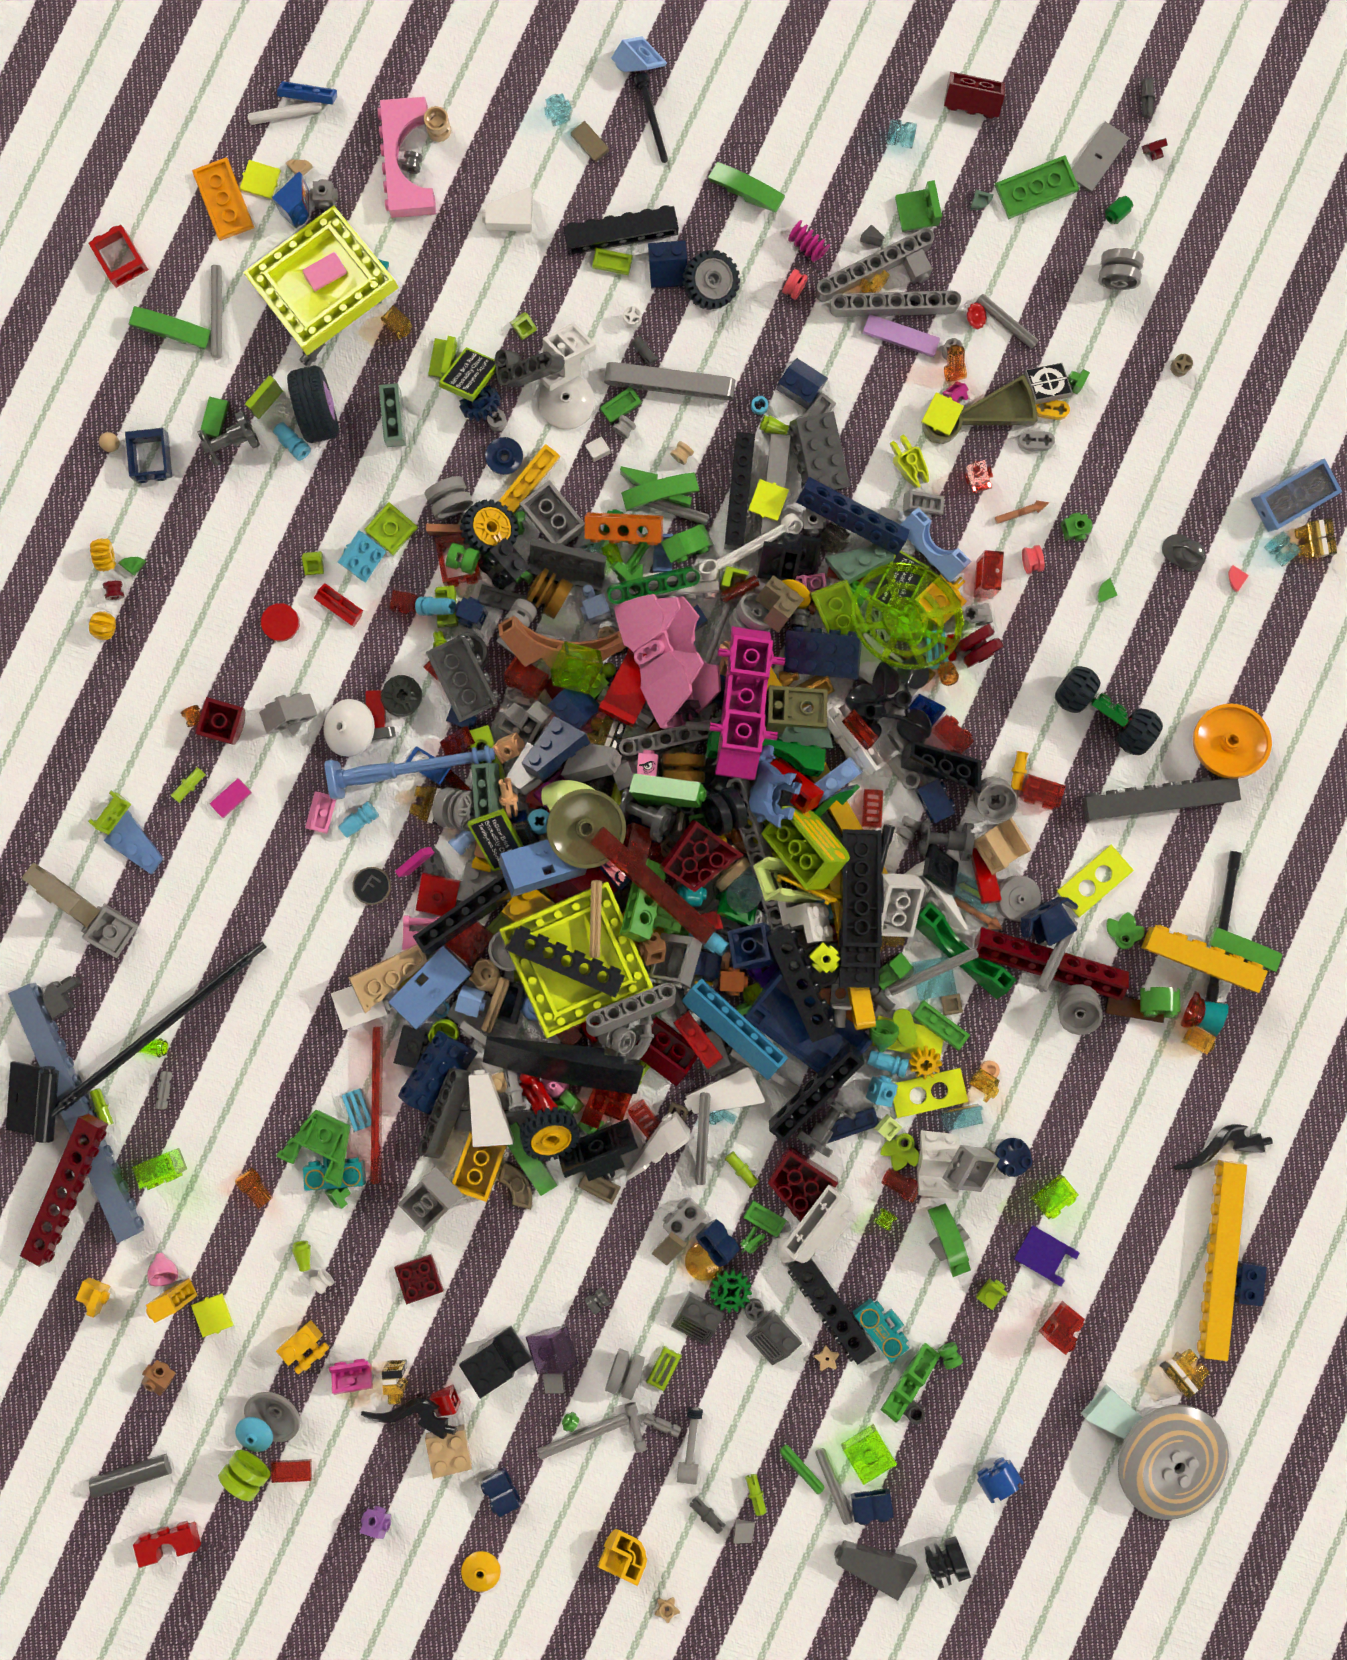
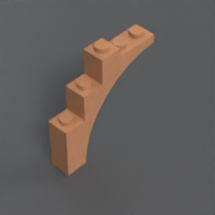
M515 615L498 624L500 637L525 667L542 658L553 673L564 669L570 664L581 679L595 672L594 667L596 668V663L606 660L611 655L627 647L624 646L620 631L596 640L569 642L540 635L525 626Z

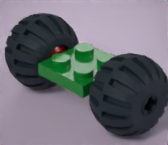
M1083 666L1074 667L1064 678L1055 693L1058 705L1066 711L1079 713L1092 702V706L1122 726L1117 734V742L1125 752L1132 755L1146 753L1163 729L1160 717L1155 712L1142 708L1135 710L1128 717L1127 709L1119 703L1113 704L1110 701L1111 698L1103 692L1101 694L1097 693L1101 682L1098 675L1092 669Z

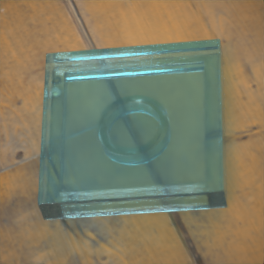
M945 956L912 962L913 973L917 974L949 959V957ZM953 969L916 985L918 1000L957 994Z

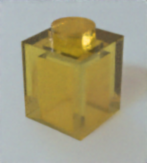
M394 305L380 318L382 324L399 340L411 332L412 324L410 320Z
M1190 1025L1181 1042L1207 1055L1208 1052L1214 1049L1216 1037L1196 1026Z

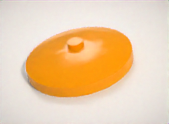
M1222 704L1208 710L1199 719L1193 732V747L1201 764L1210 772L1223 778L1239 779L1254 774L1266 763L1271 753L1272 738L1266 722L1255 711L1239 704Z

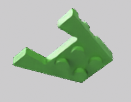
M315 1110L300 1127V1131L294 1138L291 1137L287 1142L288 1145L283 1150H280L276 1157L294 1164L303 1146L331 1160L323 1180L336 1187H341L350 1125L320 1110Z

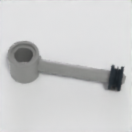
M689 1407L687 1417L690 1418L686 1458L685 1462H679L677 1482L696 1485L699 1465L693 1463L698 1419H702L703 1409Z

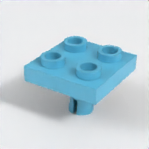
M358 531L351 543L346 545L347 548L344 547V553L338 563L366 583L386 553V550L366 534Z

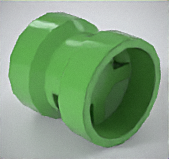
M955 1342L944 1344L938 1348L939 1355L944 1359L945 1369H952L963 1363L961 1355L957 1353L958 1348Z

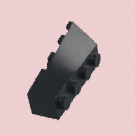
M910 741L902 751L901 768L963 785L979 794L981 793L982 760L921 742Z

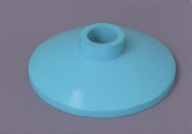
M246 1417L240 1420L236 1426L235 1434L237 1440L246 1449L261 1452L268 1449L272 1444V1430L263 1420L255 1417Z

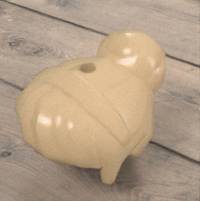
M480 958L473 968L474 973L471 974L469 980L477 989L489 991L490 994L494 995L500 978V971L490 959Z

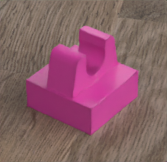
M955 382L942 394L947 398L951 397L953 401L959 403V397L963 400L968 399L967 391L969 389L966 384Z

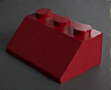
M950 71L944 106L951 111L959 109L971 115L979 113L983 114L986 118H999L1005 97V82Z
M655 1016L652 1020L653 1025H651L654 1038H652L646 1053L640 1060L677 1086L686 1076L698 1056L680 1033Z

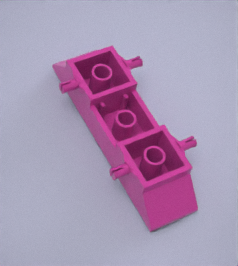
M732 626L729 649L718 648L717 656L728 657L721 724L710 722L709 731L720 732L715 775L755 780L764 739L777 740L778 732L766 731L764 713L770 668L772 664L784 666L785 658L774 656L772 651L773 640H771L770 632Z

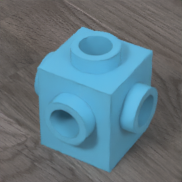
M881 1075L880 1078L872 1076L865 1098L874 1104L891 1107L898 1085L891 1082L892 1078Z

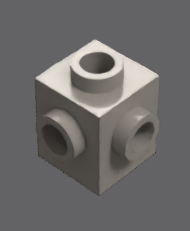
M326 179L313 181V188H310V200H313L317 209L327 210L333 205L336 207L338 190L334 188L332 181Z
M807 508L799 516V519L803 522L802 534L816 536L822 533L823 527L826 526V518ZM810 519H817V521L811 522Z

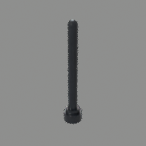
M641 73L634 77L635 86L642 93L661 162L666 163L668 157L648 90L650 84L649 76L647 73Z

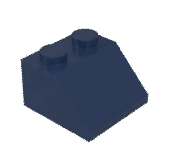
M686 240L648 243L651 289L683 286V273L687 266Z
M796 358L778 381L776 390L805 409H808L827 382L828 377Z
M577 681L562 690L547 705L561 720L579 730H582L600 712L598 711L600 704Z
M765 922L727 931L734 969H757L777 964V960L766 937L767 933L771 931V927Z

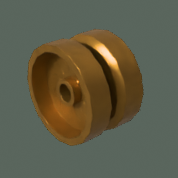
M684 752L663 754V765L675 767V770L663 771V777L705 783V772L693 770V767L705 766L706 755Z

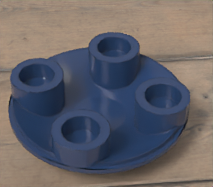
M1007 1138L1000 1142L995 1150V1155L1000 1158L996 1166L1006 1176H1020L1032 1165L1030 1149L1021 1139Z

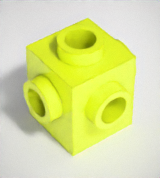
M822 942L808 956L814 962L812 966L819 973L822 971L825 973L830 971L832 973L839 966L838 961L840 958L837 956L839 952L831 945L827 947ZM824 956L828 957V961L826 963L823 962Z

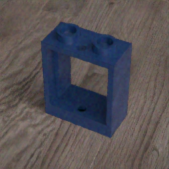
M164 428L125 432L129 477L132 480L136 481V483H147L148 480L165 481L167 478H172L169 436ZM161 441L164 470L139 473L136 444Z

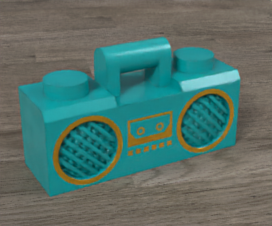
M323 1156L322 1164H320L319 1160L309 1161L308 1165L303 1167L304 1191L357 1187L366 1184L365 1160H359V1157L347 1158V1161H345L341 1187H336L323 1180L331 1161L330 1159Z
M869 1298L854 1310L853 1314L890 1363H892L909 1349L906 1344L909 1340L902 1331L900 1333L897 1332L904 1324L893 1309H889L883 1314L882 1311L885 1309L878 1300L874 1302ZM887 1318H890L894 1323L892 1328L885 1321Z

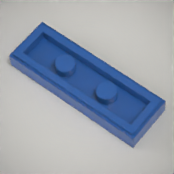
M282 81L277 89V96L333 105L337 98V90Z

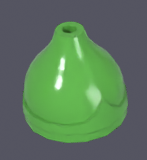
M876 1020V1027L869 1028L870 1038L877 1046L879 1052H885L897 1040L899 1027L892 1021Z

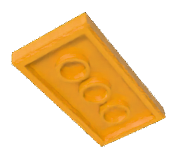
M227 157L192 170L219 241L255 228Z

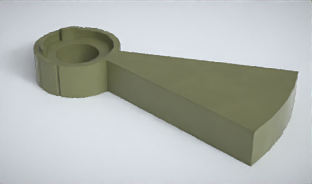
M1022 375L963 409L949 436L938 430L934 431L932 427L923 423L922 429L930 441L945 444L957 436L963 425H1035L1038 419L1034 396L1025 375Z

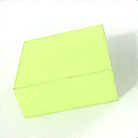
M888 1114L875 1127L889 1142L902 1128Z

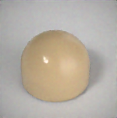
M105 432L99 438V445L106 452H114L118 449L120 441L115 434Z

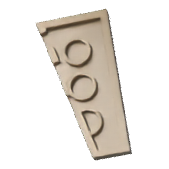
M418 944L349 977V981L364 1013L371 1010V1007L383 1000L389 992L395 990L400 983L428 962Z

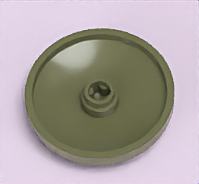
M578 789L565 794L554 804L548 815L546 833L552 850L561 860L578 868H594L607 863L619 852L625 839L626 823L621 808L610 796L593 789Z

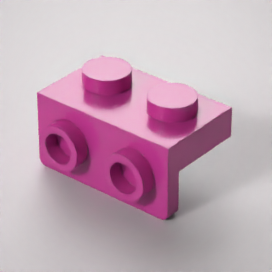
M356 1359L354 1363L350 1364L338 1362L334 1366L329 1367L332 1378V1394L337 1395L373 1389L372 1367L365 1359Z

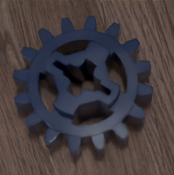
M488 385L486 388L484 386L473 402L465 398L459 400L461 404L459 407L465 418L468 417L470 421L475 418L476 422H478L480 418L486 420L488 415L492 417V412H497V407L501 406V399L496 389Z

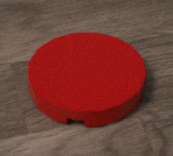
M276 603L269 606L263 612L261 627L270 639L277 642L292 639L300 627V618L291 606L284 603Z

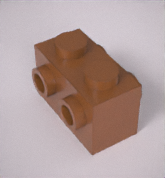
M728 967V971L720 970V991H727V995H739V992H743L744 988H747L748 976H744L743 971L733 967Z

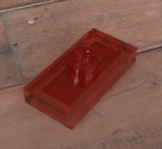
M465 726L441 740L440 744L445 755L448 756L459 754L475 744V741L468 726Z

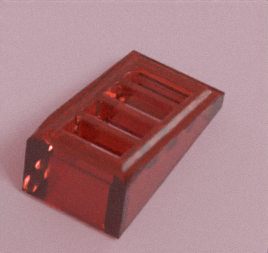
M864 789L862 827H882L883 790ZM868 795H878V799H870ZM868 802L878 803V807L867 806ZM867 810H877V814L867 813ZM867 817L877 818V821H867Z
M641 1099L628 1109L629 1116L649 1140L652 1136L649 1132L658 1127L660 1121L644 1099ZM647 1114L649 1115L646 1119L640 1121L641 1118H643ZM651 1121L654 1122V1123H652L650 1126H648L647 1128L644 1127L645 1125H647V1124L650 1123Z

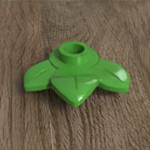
M1129 912L1125 913L1119 921L1111 918L1107 919V932L1115 938V943L1120 949L1126 950L1131 948L1134 942L1141 940L1144 936V927L1136 926V920ZM1122 937H1126L1128 942H1124Z

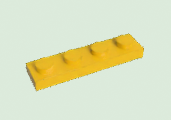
M545 444L500 498L501 506L506 505L508 507L507 511L511 510L515 514L520 508L519 503L534 491L561 458L560 455Z

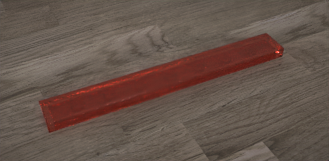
M605 827L600 828L590 843L702 944H706L716 928Z
M383 1026L373 1027L371 1184H379L381 1182Z

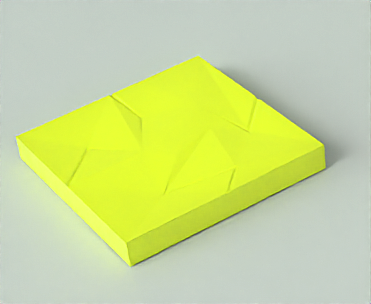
M334 205L243 272L307 356L399 288L394 278ZM335 252L346 269L347 274L314 291L305 280L303 269Z
M607 881L602 883L600 957L596 959L604 962L602 966L608 969L610 966L621 969L620 974L625 976L616 998L508 951L546 1038L586 1021L588 1014L653 988L634 941L620 935L623 915ZM591 888L499 928L498 930L505 946L514 927L519 929L521 925L530 929L531 935L536 937L538 934L550 938L548 942L554 945L556 942L568 946L566 950L574 953V950H578L586 954L584 958L591 961L592 958L589 956ZM532 939L525 941V949L531 950L534 948V941ZM546 947L543 950L544 958L552 956V949ZM568 955L561 958L563 966L570 964L571 959ZM586 963L579 966L581 974H585L588 971ZM604 971L599 972L597 975V980L602 982L606 979Z

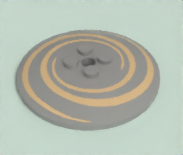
M1189 1405L1164 1406L1144 1416L1126 1436L1119 1454L1118 1478L1127 1499L1142 1513L1162 1520L1183 1518L1203 1508L1219 1491L1227 1473L1229 1449L1224 1432L1210 1415ZM1182 1463L1180 1469L1174 1470L1176 1464Z

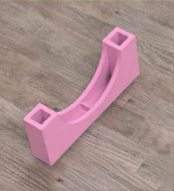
M412 97L380 100L381 108H377L379 120H382V126H379L380 138H383V144H380L381 155L385 157V162L382 163L383 175H386V181H383L384 192L388 195V199H385L386 211L390 212L391 218L436 214V203L433 188H423L410 182L401 172L398 163L399 150L405 137L416 127L425 124L424 114L428 109L426 98Z

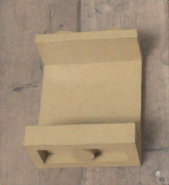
M1012 817L974 840L975 847L992 875L1005 869L1012 861L1031 851Z

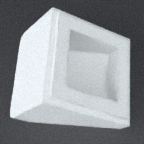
M602 436L585 445L593 462L611 454Z

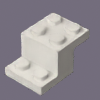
M574 322L543 338V352L560 354L565 360L561 371L539 379L549 391L580 376V358L596 350V344Z
M778 901L783 926L790 923L791 928L804 929L807 943H827L833 941V930L828 919L829 911L824 903L800 904Z
M921 1130L920 1154L917 1164L918 1195L958 1199L959 1191L942 1179L960 1147L959 1134Z

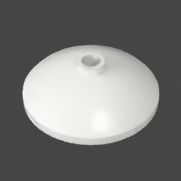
M578 376L552 391H549L543 385L539 393L538 404L543 418L550 425L558 429L571 430L582 426L590 419L595 407V397L589 383ZM568 395L569 399L564 400L563 396Z
M345 699L336 703L329 710L324 722V737L333 752L341 756L352 757L362 753L369 746L375 728L374 718L370 709L358 700Z

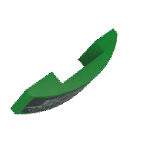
M858 784L851 785L835 792L814 813L820 818L836 800L843 805L860 786Z

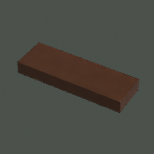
M1107 996L1106 1014L1164 1023L1163 1014H1157L1153 1018L1143 1017V1013L1140 1012L1139 999L1123 997L1122 1000H1117Z

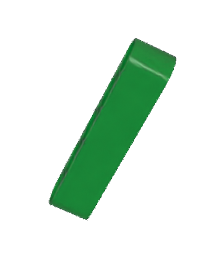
M684 567L610 585L607 589V597L611 603L620 604L641 596L658 595L697 585L700 581V574L694 567ZM689 572H695V578L692 581L686 580V575ZM671 576L677 578L674 585L667 584V580ZM651 581L658 582V587L654 590L648 588ZM633 585L639 586V592L636 594L629 592L630 587ZM613 590H620L621 595L618 598L614 599L611 597Z

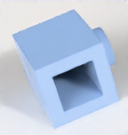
M463 985L458 995L455 1011L477 1018L479 1012L484 1011L487 1000H484L485 991Z

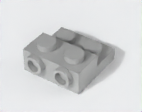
M466 862L456 900L463 902L500 876L501 870L493 872L491 869L490 872L471 868L472 864Z
M104 903L102 907L97 906L100 912L88 925L89 927L86 928L84 926L81 930L84 933L82 939L117 958L138 928V924Z

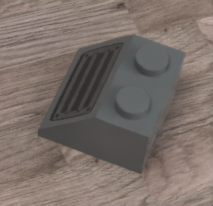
M689 1291L671 1327L706 1345L724 1316V1310L721 1311L718 1306Z
M775 1309L746 1335L771 1365L790 1356L802 1344L801 1338Z

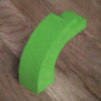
M946 1203L928 1209L932 1226L944 1250L951 1275L955 1277L971 1271L964 1243Z

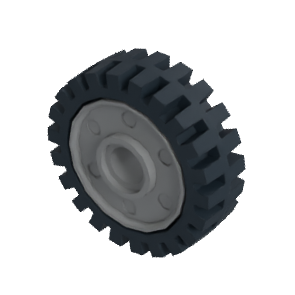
M719 250L701 252L694 256L684 269L683 286L686 288L684 291L688 293L689 300H693V304L699 305V308H707V310L721 308L730 303L737 295L736 292L740 287L738 286L740 283V278H738L740 272L736 270V263H733V259L727 257L726 253H720ZM709 275L714 278V285L709 282Z

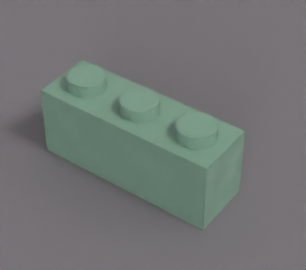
M398 383L379 385L384 442L387 448L406 446L401 389Z
M499 764L471 765L475 818L502 809V805L499 803V797L501 796Z

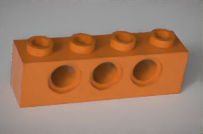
M587 512L585 515V539H590V542L595 543L601 542V540H609V543L628 541V544L647 542V545H658L663 539V516ZM601 525H607L610 531L603 532L601 530ZM619 526H626L629 532L622 533ZM638 527H645L648 530V533L641 534L638 530Z

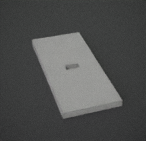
M1105 121L1071 169L1077 184L1092 192L1123 149L1129 137Z

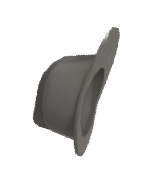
M1180 534L1171 535L1163 542L1162 553L1164 557L1182 569L1196 571L1204 564L1205 551L1199 542Z

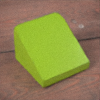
M526 312L509 322L521 340L537 330Z
M322 551L303 553L304 574H324Z

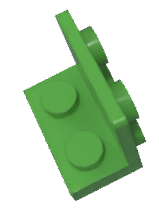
M935 180L927 181L926 187L923 190L897 194L895 196L902 232L939 226L942 212Z

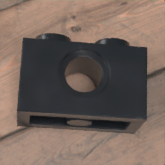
M407 1024L403 1025L393 1063L415 1068L421 1059L424 1046L428 1045V1030L423 1028L415 1029ZM410 1042L417 1044L416 1052H411L408 1049Z

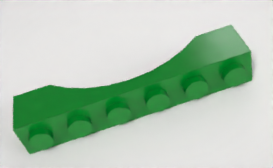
M711 731L708 735L706 757L717 759L720 732ZM779 738L776 741L764 739L762 747L772 745L774 747L773 755L785 760L801 774L819 777L824 772L826 749H821L817 745H801L800 742H783Z
M930 902L920 909L915 928L949 958L970 949L954 933L945 916ZM979 957L959 966L995 999L1007 994L1017 980L1002 966Z

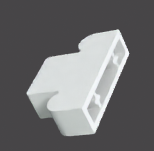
M828 1185L781 1248L794 1260L801 1263L810 1260L815 1249L828 1252L849 1224V1221L842 1215L850 1207V1200L836 1188Z

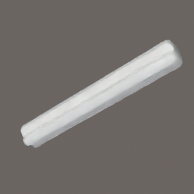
M311 101L248 114V121L250 125L318 113L322 111L321 103Z

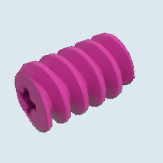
M800 220L791 230L788 241L794 242L795 247L800 246L799 251H806L805 256H811V261L815 262L828 251L830 244L824 247L825 240L823 239L818 242L820 235L817 234L813 237L814 230L811 229L807 232L808 225L806 224L801 227L803 220Z

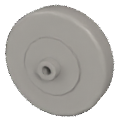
M1013 875L1003 880L999 885L1002 900L996 903V906L1003 917L1021 922V917L1040 906V889L1031 878Z

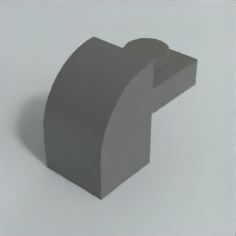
M69 976L63 979L61 984L59 981H55L46 987L43 1001L52 1018H60L76 1007L68 993L83 983L80 977Z

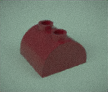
M206 697L195 734L235 745L243 731L246 717L245 708Z

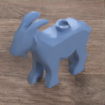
M766 745L762 747L757 767V777L750 789L749 807L750 811L757 818V822L761 823L766 818L768 822L781 828V820H792L795 808L791 807L782 810L777 804L780 799L781 790L799 794L802 784L792 782L795 779L796 773L784 775L770 764L772 759L776 758L773 755L774 747Z

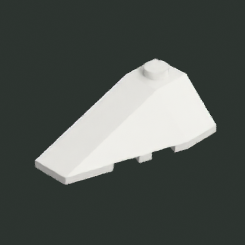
M925 861L916 864L905 873L918 875L925 884L920 909L930 902L945 916L955 934L968 929L953 896L947 894L923 877Z
M677 1111L673 1114L668 1113L661 1119L662 1122L627 1170V1180L646 1170L651 1161L656 1164L666 1152L670 1155L690 1141V1128Z

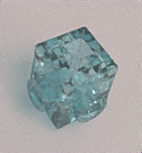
M563 93L559 95L553 94L545 99L546 107H544L546 118L551 120L553 127L570 121L569 111H572L569 99L565 100Z

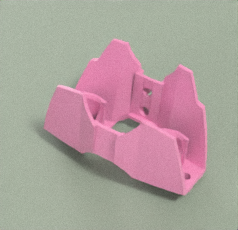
M651 594L614 606L624 646L629 647L634 652V660L640 667V688L660 728L668 729L686 725V722L682 720V715L675 714L685 701L699 700L701 708L696 710L699 714L721 691L719 665L707 663L700 657L694 645L695 627L700 616L683 596L658 599L655 594ZM691 713L689 714L690 721L694 719L692 718Z

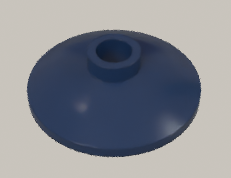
M497 438L486 449V463L497 474H512L519 469L523 462L522 448L512 438ZM503 455L508 456L506 461L501 459Z

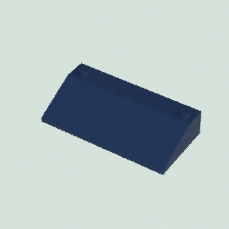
M780 968L768 980L744 1017L753 1026L817 1073L848 1042L862 1054L872 1044L870 1035L862 1029L856 1030L854 1023L847 1018L845 1019V1028L835 1027L834 1035L812 1043ZM809 996L805 998L806 1002L808 1003L815 1002V999L813 997ZM828 1004L829 1010L827 1012L829 1017L833 1016L834 1018L835 1009ZM819 1014L812 1016L817 1021L823 1019Z

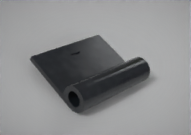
M15 1061L10 1062L6 1130L33 1135L34 1141L39 1143L54 1141L56 1116L52 1118V1112L57 1106L59 1071L55 1070V1067H40Z

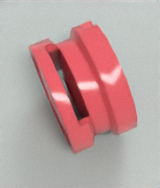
M794 269L786 281L782 293L789 294L792 299L796 300L809 276L802 275L799 270Z
M1035 545L1033 548L1024 547L1022 549V561L1027 574H1031L1032 571L1041 572L1044 570V556L1040 545Z

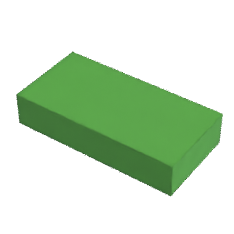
M630 386L601 406L600 410L612 425L619 420L621 415L625 416L642 404V401Z
M209 396L200 429H203L207 436L213 438L221 436L229 402Z
M752 1200L743 1216L775 1237H778L787 1221Z

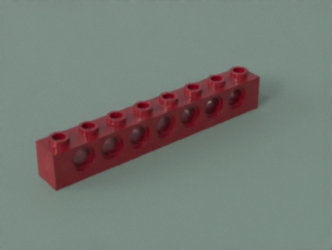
M983 927L980 928L974 943V948L977 950L979 958L1039 976L1042 975L1053 951L1052 948ZM1069 953L1064 954L1052 979L1071 986L1086 985L1094 989L1098 994L1117 1000H1122L1129 988L1128 971Z
M89 1113L78 1117L20 1257L38 1267L51 1262L54 1258V1250L62 1240L63 1236L61 1234L63 1229L68 1225L70 1221L69 1215L77 1204L78 1194L84 1188L85 1184L83 1182L90 1173L92 1161L99 1153L98 1147L107 1134L108 1123Z

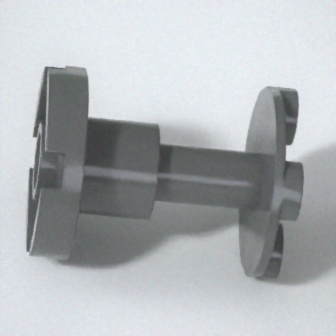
M243 411L235 414L238 421L237 424L227 428V433L211 441L203 429L197 431L202 441L201 444L205 452L210 453V459L215 467L221 464L216 453L217 450L232 443L234 446H237L246 441L249 442L253 449L260 446L258 437Z
M625 789L619 805L625 822L631 815L641 818L642 824L651 828L650 838L657 842H662V836H668L675 823L676 816L673 815V812H677V808L668 803L663 805L660 810L652 806L645 808L637 804V800L631 795L629 789Z
M926 818V821H921L920 832H923L922 840L918 841L917 849L922 853V856H925L929 843L946 845L948 850L959 851L960 861L969 862L970 856L968 854L972 855L975 833L971 832V829L975 828L974 824L964 823L962 832L949 830L947 834L930 832V818Z
M831 1098L826 1103L832 1107L821 1124L817 1122L810 1134L800 1130L797 1136L808 1146L810 1145L828 1158L832 1155L833 1150L826 1146L834 1133L831 1129L840 1114L843 1113L852 1120L856 1117V1114L846 1109L844 1111L846 1107L837 1101L832 1103L833 1099Z

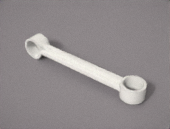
M788 514L782 519L780 526L717 561L713 559L703 561L699 566L702 579L705 581L716 580L720 576V570L762 548L764 541L772 542L783 536L784 532L798 534L803 528V522L796 514Z

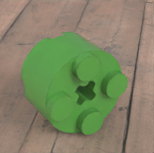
M1150 987V991L1140 988V1012L1143 1013V1017L1153 1018L1157 1014H1163V1018H1175V1016H1178L1181 1013L1180 989L1177 988L1174 992L1172 987Z

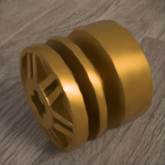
M545 568L535 578L530 587L527 601L532 602L534 598L537 599L536 609L541 603L545 604L543 614L554 619L571 591L573 584L564 578L558 584L553 583L556 574L553 573L549 580L545 577L549 570Z

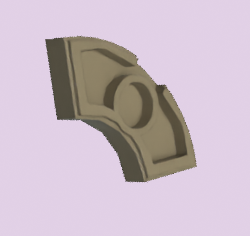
M504 1161L498 1181L504 1183L510 1189L513 1197L512 1205L531 1210L533 1196L528 1179L520 1169Z

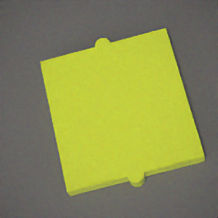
M249 160L245 172L242 173L243 179L240 190L272 199L275 188L278 187L277 182L281 170Z
M936 392L921 423L932 427L934 431L938 430L949 436L964 406L953 401L951 397L947 398Z
M759 479L748 511L761 515V518L767 517L778 522L789 489L780 487L775 482L772 484Z
M223 1293L210 1298L206 1297L203 1301L191 1305L202 1337L214 1333L219 1334L221 1330L234 1326Z

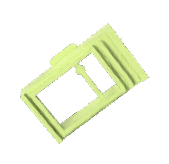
M766 857L753 865L765 901L775 900L804 904L824 900L797 887L798 891L782 888L779 882H777L779 889L776 890L770 872L774 873L776 880L777 873L789 875V872H791L780 858Z

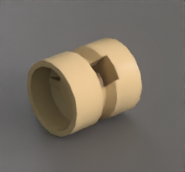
M438 106L427 109L424 114V123L429 137L436 142L445 141L451 134L447 112Z

